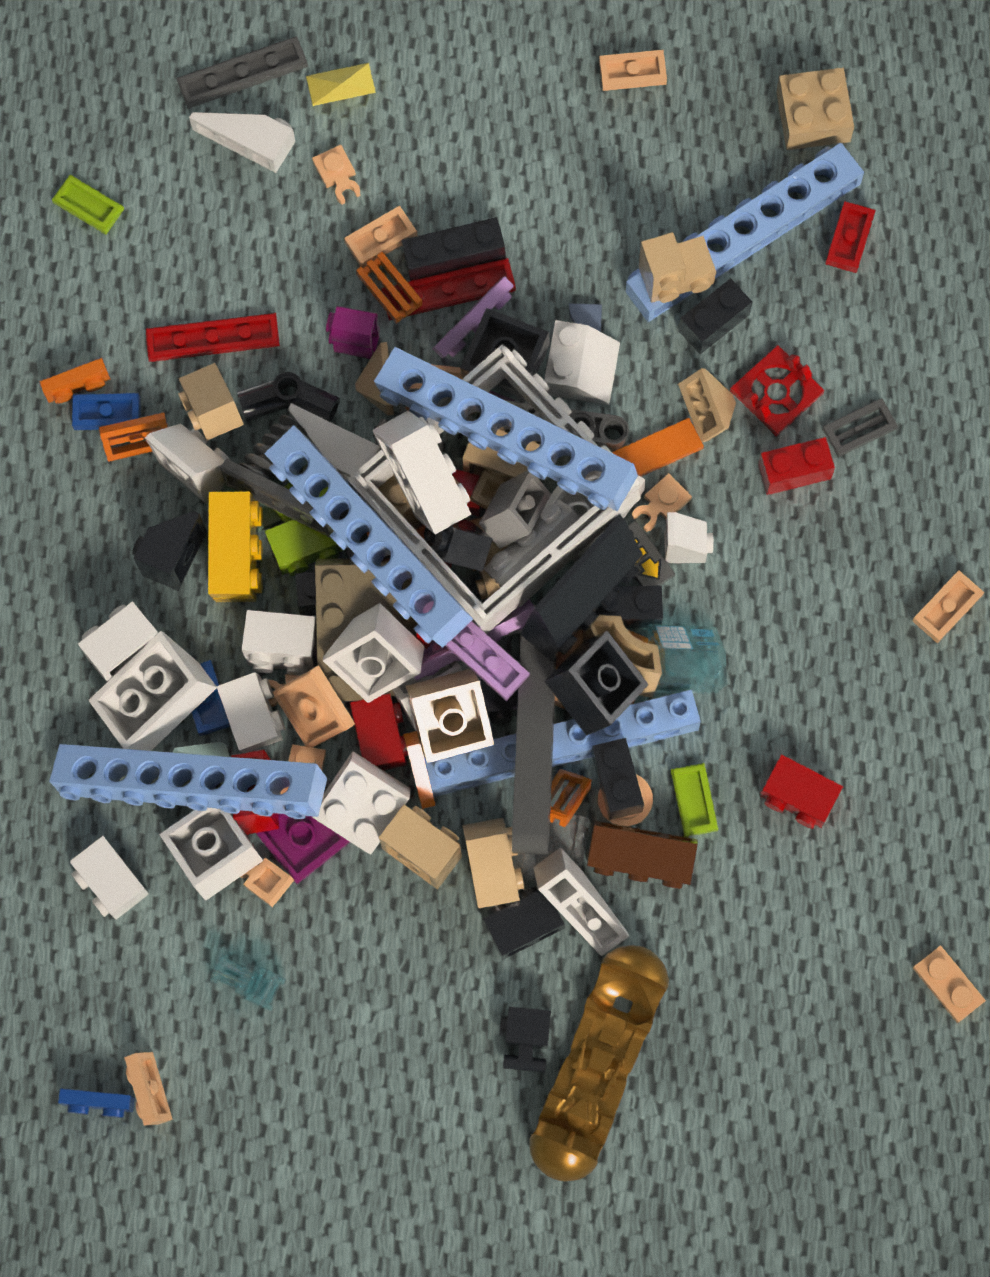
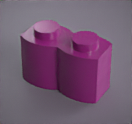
M336 306L335 313H329L326 324V332H330L329 344H333L334 352L371 359L376 351L380 335L378 315L376 313Z

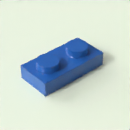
M139 393L73 395L72 427L74 430H99V427L141 418V397Z
M211 660L200 663L214 684L219 686ZM217 688L192 711L200 737L231 727Z
M60 1089L58 1100L59 1104L68 1106V1113L88 1115L89 1108L103 1109L102 1116L123 1118L124 1111L133 1112L135 1098L131 1095Z

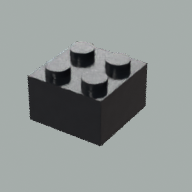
M486 308L460 367L462 378L501 345L506 346L511 352L513 350L517 351L527 363L525 369L531 376L538 373L550 346L549 332ZM506 378L491 389L493 392L521 403L526 401Z
M608 631L582 642L544 681L586 736L612 725L649 685Z

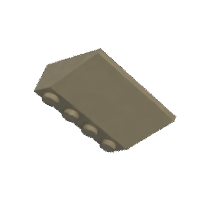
M350 558L317 559L315 563L317 662L341 701L364 700L323 662V656L353 618L379 603L415 637L417 632L414 628L418 623L412 617L406 620L393 607L397 600L391 593L384 596L371 581L375 576L370 570L364 573ZM383 558L381 566L386 565L390 558ZM412 578L404 581L402 590L410 586ZM392 690L383 694H391V696H395Z

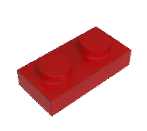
M844 201L825 265L857 273L876 210Z

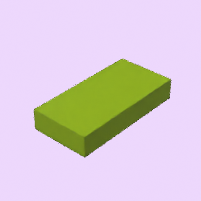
M72 175L68 176L52 198V202L105 235L124 211L122 205Z
M705 763L671 769L670 772L684 837L718 831Z

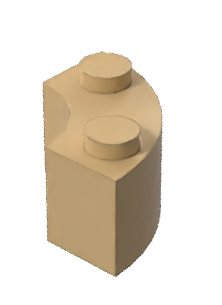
M599 615L586 632L583 630V642L608 631L649 684L640 696L653 697L662 675L658 645L645 643L634 637L625 628L621 616Z

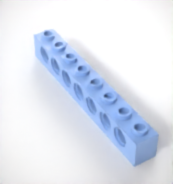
M842 143L837 144L833 148L827 146L816 154L813 161L807 165L803 163L797 165L789 172L787 178L779 183L778 181L769 183L762 190V194L753 200L751 198L743 200L736 206L734 212L726 217L724 215L718 216L709 224L708 229L700 234L697 232L692 233L683 242L704 236L707 247L711 244H719L724 248L722 251L715 252L708 247L716 269V279L859 186L862 182L864 171ZM824 175L828 177L830 181L820 182L815 178V176ZM791 192H798L804 198L796 200L791 198L788 194ZM765 209H771L775 211L777 215L774 217L765 216L762 213V211ZM744 226L748 228L751 232L748 234H740L735 230V228ZM639 268L632 272L626 281L627 295L647 322H650L693 294L692 291L679 294L678 298L670 302L662 303L656 301L651 303Z
M394 347L374 380L381 393L380 397L393 406H398L401 403L409 407V411L418 418L422 416L426 421L429 417L439 422L438 426L447 433L456 435L459 432L467 436V440L477 448L485 450L489 447L497 451V455L507 463L515 465L516 462L527 466V470L532 475L543 480L549 477L557 481V485L562 490L573 495L579 492L587 496V500L600 509L606 510L609 507L618 511L638 477L633 463L397 347ZM422 383L419 390L408 392V389L413 384ZM445 397L452 398L448 405L443 407L437 406L441 399ZM481 412L477 420L466 421L469 414ZM501 427H511L508 434L504 436L496 435V432ZM530 442H541L536 450H525ZM562 456L571 457L568 464L564 466L555 465L558 458ZM591 471L602 472L597 480H585L587 474Z
M293 425L264 453L273 463L269 469L282 482L288 479L293 485L289 489L292 495L301 504L308 501L313 507L309 512L311 516L322 527L328 524L334 530L330 537L343 550L349 547L354 552L350 559L364 573L368 570L373 573L375 578L371 582L384 596L391 593L397 600L393 607L406 620L412 617L418 623L414 630L425 642L429 644L434 640L443 648L473 620L469 613L297 427ZM308 465L307 469L302 474H299L300 469ZM328 487L327 492L319 497L321 490ZM349 509L347 516L339 520L341 513ZM370 532L367 540L360 543L361 537L365 533ZM391 555L389 562L381 566L383 558ZM412 578L410 586L402 590L404 581ZM434 601L432 609L427 613H423L424 606Z
M692 689L629 705L612 725L587 736L574 719L554 724L552 767L591 758L592 746L626 738L630 748L698 731L701 721ZM516 734L493 739L494 745L427 763L424 757L433 797L515 777Z
M59 744L49 782L56 788L61 797L74 801L84 797L92 798L101 803L120 800L135 806H141L145 802L155 803L163 808H174L175 805L188 806L197 811L217 808L231 814H237L241 810L252 811L260 816H272L273 813L285 814L294 819H304L305 816H319L327 777L316 763ZM158 777V779L151 784V782ZM190 780L187 785L183 786L186 781ZM223 782L219 788L214 789L219 783ZM256 785L251 791L246 792L249 787ZM289 787L285 793L279 795L281 790Z

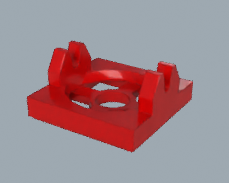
M779 345L730 388V392L776 437L822 396L825 391L812 378L809 366L807 364L805 366L801 365L798 355L791 354L789 356ZM771 368H782L791 372L783 380H772L764 371ZM755 379L765 387L764 397L760 401L758 400V395L752 392ZM799 379L802 396L797 404L789 396L790 387ZM771 384H782L787 391L785 398L778 401L771 399L767 393V389ZM771 404H782L789 412L774 414L770 412L769 406Z

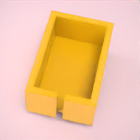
M209 492L208 594L215 602H256V593H262V573H259L257 569V560H262L263 546L262 540H259V535H257L256 527L262 526L263 512L262 506H259V501H255L250 492Z

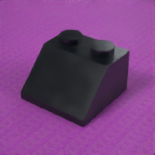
M192 511L149 527L144 537H138L132 554L142 576L179 591L207 534L200 513Z

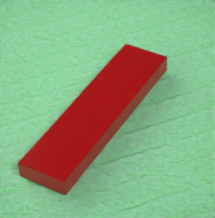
M506 258L409 281L408 284L422 299V306L408 316L479 300L502 277H506L514 285L509 292L516 291L509 259ZM398 284L393 285L397 289V291L402 295V297L406 300V302L410 304L411 300L402 291ZM385 287L381 288L382 293L398 312L402 310ZM387 313L389 321L393 320Z
M276 313L145 329L149 362L280 346Z

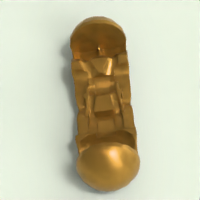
M635 945L618 947L609 952L601 962L598 979L585 1003L584 1013L575 1033L570 1054L566 1057L559 1071L554 1086L549 1092L540 1113L537 1128L530 1137L532 1160L545 1175L558 1181L580 1180L591 1173L597 1166L599 1153L606 1142L623 1096L627 1076L631 1072L642 1044L650 1032L659 1002L669 985L665 965L655 953L647 948ZM618 996L633 1002L629 1013L613 1007Z

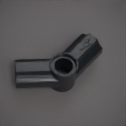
M283 372L273 381L237 393L246 421L288 409L292 403L331 422L340 403L339 397L302 381L298 375L292 372ZM291 386L297 389L295 394L291 396L281 394V391L286 387Z

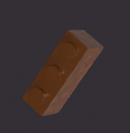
M595 821L587 866L594 867L593 872L601 875L614 876V871L627 873V878L630 880L648 882L649 878L660 879L664 886L681 889L683 884H691L698 839Z

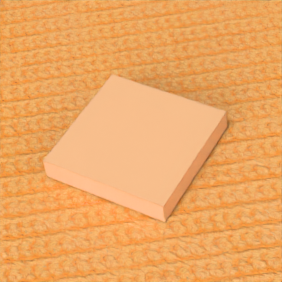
M319 665L272 692L306 747L313 748L355 725Z

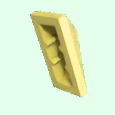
M369 63L306 76L313 106L376 93Z

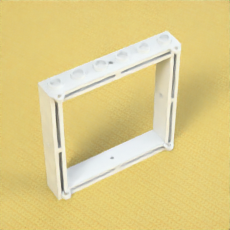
M501 345L462 379L489 392L506 378L545 421L597 446L592 440L594 434L583 421L577 424L569 416L572 411L560 397L554 400L546 392L550 389L547 383L537 373L533 376L529 374L525 369L527 363L515 350L511 352L506 346ZM445 397L441 399L437 406L443 407L448 405L452 398ZM428 417L426 423L428 425L433 424L440 435L444 430L438 426L439 422ZM603 445L602 447H600V448H602V449H604V450H606V451L612 453V452L609 450V448H607L605 445ZM382 449L347 479L350 485L473 618L472 621L486 634L605 531L618 515L622 516L641 499L637 488L640 483L636 479L618 511L609 507L603 510L593 506L484 603H481L378 490L381 485L394 475ZM593 471L598 477L602 474L600 471Z

